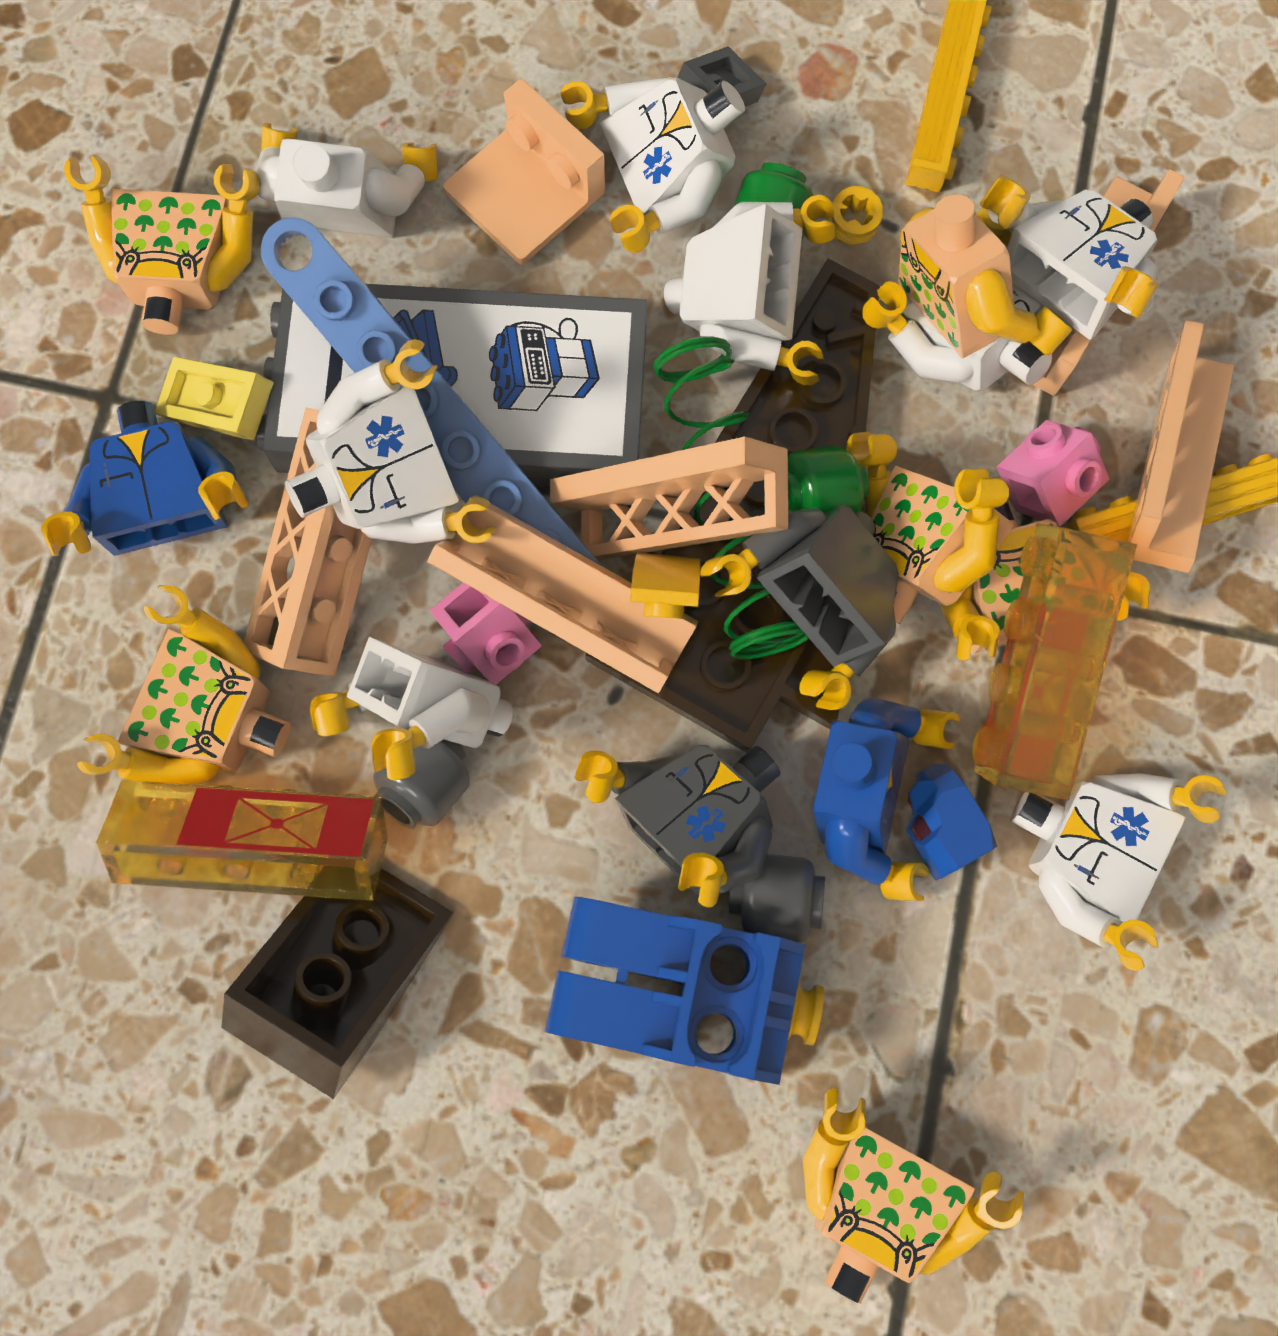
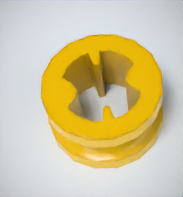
M851 186L841 190L835 196L833 201L834 216L828 218V221L835 224V238L838 241L847 245H860L868 242L875 235L883 217V205L880 198L872 190L863 186ZM847 207L854 213L862 210L867 213L862 226L856 219L849 222L843 219Z
M798 982L788 1040L792 1035H799L803 1039V1044L814 1045L823 1011V986L814 985L811 990L807 991L802 989L800 982Z

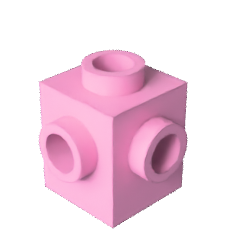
M1045 420L1038 428L1031 431L1026 439L996 466L1001 479L1009 488V497L1017 512L1041 521L1051 519L1058 527L1065 523L1110 480L1100 456L1101 447L1092 433L1080 427L1073 428L1049 420Z
M461 583L429 610L451 639L443 645V648L462 671L470 673L477 668L490 683L495 685L542 647L526 627L531 622L530 620L465 583Z

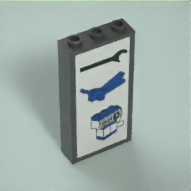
M365 284L412 340H420L425 344L421 350L433 365H437V370L536 487L550 488V479L639 460L647 299ZM282 288L281 302H273L270 314L272 336L276 338L274 357L266 358L263 377L271 380L274 384L269 395L267 414L262 416L256 438L259 450L264 451L275 470L280 473H289L306 407L321 410L339 381L354 372Z

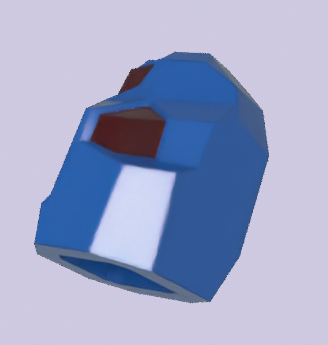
M932 764L916 774L915 783L908 792V803L912 813L906 831L935 881L957 871L997 847L989 822L967 786L947 764Z

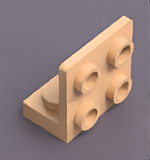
M520 78L504 92L507 114L505 125L507 129L443 183V188L448 198L518 264L523 265L605 194V161L602 151L528 83Z

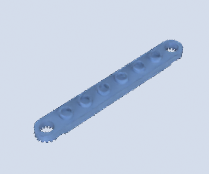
M300 218L281 219L268 228L261 243V257L266 269L353 372H358L384 359L393 363L401 347L412 339L324 235L311 223ZM302 235L307 237L311 243V260L300 270H287L279 259L281 257L279 249L281 250L282 248L281 244L282 242L285 243L288 237ZM422 351L405 358L408 367L415 372H423L434 366ZM436 370L431 382L427 386L415 389L453 488L465 503L468 502L470 497L475 495L485 498L493 505L601 565L438 370Z

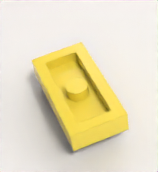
M173 357L155 413L172 422L254 441L274 382L254 372Z

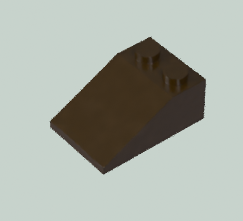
M337 855L224 993L221 1028L334 1099L374 1043L449 923L453 912L362 856Z

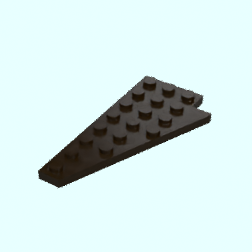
M827 258L795 311L792 339L781 342V347L788 349L800 341H811L817 344L823 353L824 359L805 356L798 361L796 368L801 371H811L818 374L819 381L813 385H802L793 379L787 367L776 365L774 371L760 368L733 412L745 411L750 413V415L742 422L725 426L715 443L745 436L786 448L789 455L795 451L828 445H837L846 449L847 441L852 434L866 432L876 328L866 324L862 311L864 304L871 297L879 301L877 290L880 288V285ZM764 480L754 482L739 504L750 517L765 515ZM712 495L700 507V518L704 523L718 505V502ZM700 498L698 499V501L696 502V504L694 505V507L692 508V510H691L690 513H689L693 519H694V509H695L697 503L699 502ZM736 538L651 551L647 554L701 558V571L706 561L714 558L725 545ZM744 541L728 550L724 555L740 554L745 550L742 545ZM724 566L715 572L719 578L726 581L730 580L728 570ZM758 566L751 569L750 583H760L757 577L761 569ZM700 575L698 607L684 606V613L699 622L659 694L592 655L585 654L587 662L746 753L752 749L779 701L828 729L831 728L833 720L837 721L839 716V709L827 710L816 707V703L825 691L815 697L800 693V682L808 671L813 669L831 671L834 668L809 638L791 649L764 657L737 659L730 655L732 650L729 649V646L735 639L729 637L724 632V622L738 605L765 588L745 589V591L739 594L716 597L715 594L726 586L714 581L710 575L704 577ZM769 593L751 603L734 616L730 622V630L734 634L741 636L752 630L777 623L790 622L793 619ZM783 635V636L774 637V638H783V637H787V636H790V635Z

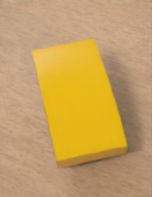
M637 553L632 575L630 602L644 603L643 616L683 619L684 606L698 607L701 558Z

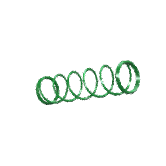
M699 336L686 339L662 351L654 361L653 369L655 370V375L663 381L675 383L664 400V411L671 419L683 425L701 428L685 443L682 450L688 449L698 437L710 429L742 422L750 415L748 412L740 411L723 416L713 422H693L675 416L670 409V399L682 383L724 371L733 365L735 360L731 359L732 350L730 349V344L723 338ZM717 347L726 352V356L721 354L715 360L694 369L675 372L661 369L664 363L687 351ZM708 491L700 498L694 509V520L699 526L705 524L700 518V507L711 496ZM751 536L734 539L725 545L715 557L723 556L728 550ZM715 573L710 575L714 581L727 586L729 581L719 578ZM761 582L750 583L746 589H760L765 587L761 584ZM766 588L738 605L724 622V632L729 637L735 639L729 646V649L732 650L730 655L737 659H752L776 654L802 644L808 640V637L794 621L765 626L741 636L734 634L730 630V622L733 617L751 603L768 595L769 592ZM783 635H790V636L783 637V638H774V637H779V636H783Z

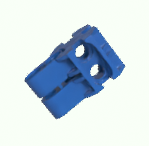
M574 897L561 957L618 970L616 982L558 970L544 1032L634 1052L692 1067L697 1066L724 1072L732 1076L780 1085L805 944L759 932L752 934L722 927V924L699 919L669 916L600 900ZM731 946L737 949L745 959L746 971L744 976L734 985H724L718 982L711 973L710 958L719 947ZM628 972L680 984L679 994L676 996L626 985ZM711 1013H719L725 1016L730 1021L733 1029V1038L730 1045L719 1053L705 1052L699 1046L696 1039V1028L699 1021Z

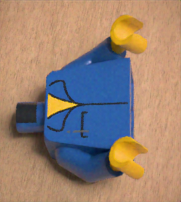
M131 401L122 404L117 409L121 433L96 439L91 444L90 462L82 468L67 506L63 512L55 513L45 519L41 525V532L52 556H58L61 548L69 543H74L79 554L88 553L91 550V543L88 538L91 531L96 541L113 556L227 528L228 525L222 507L228 503L237 502L240 508L243 509L249 505V502L237 482L233 464L206 439L198 436H188L178 422L169 421L158 424L155 408L151 402Z
M870 698L863 700L856 706L848 723L833 720L815 796L813 814L821 843L825 845V853L834 865L871 884H880V889L886 899L921 902L924 900V896L916 893L913 878L914 876L929 877L928 867L921 862H892L891 858L886 855L909 745L908 738H913L918 745L953 749L956 743L946 742L943 730L947 720L960 722V717L957 713L928 708L918 710L915 707L879 698Z

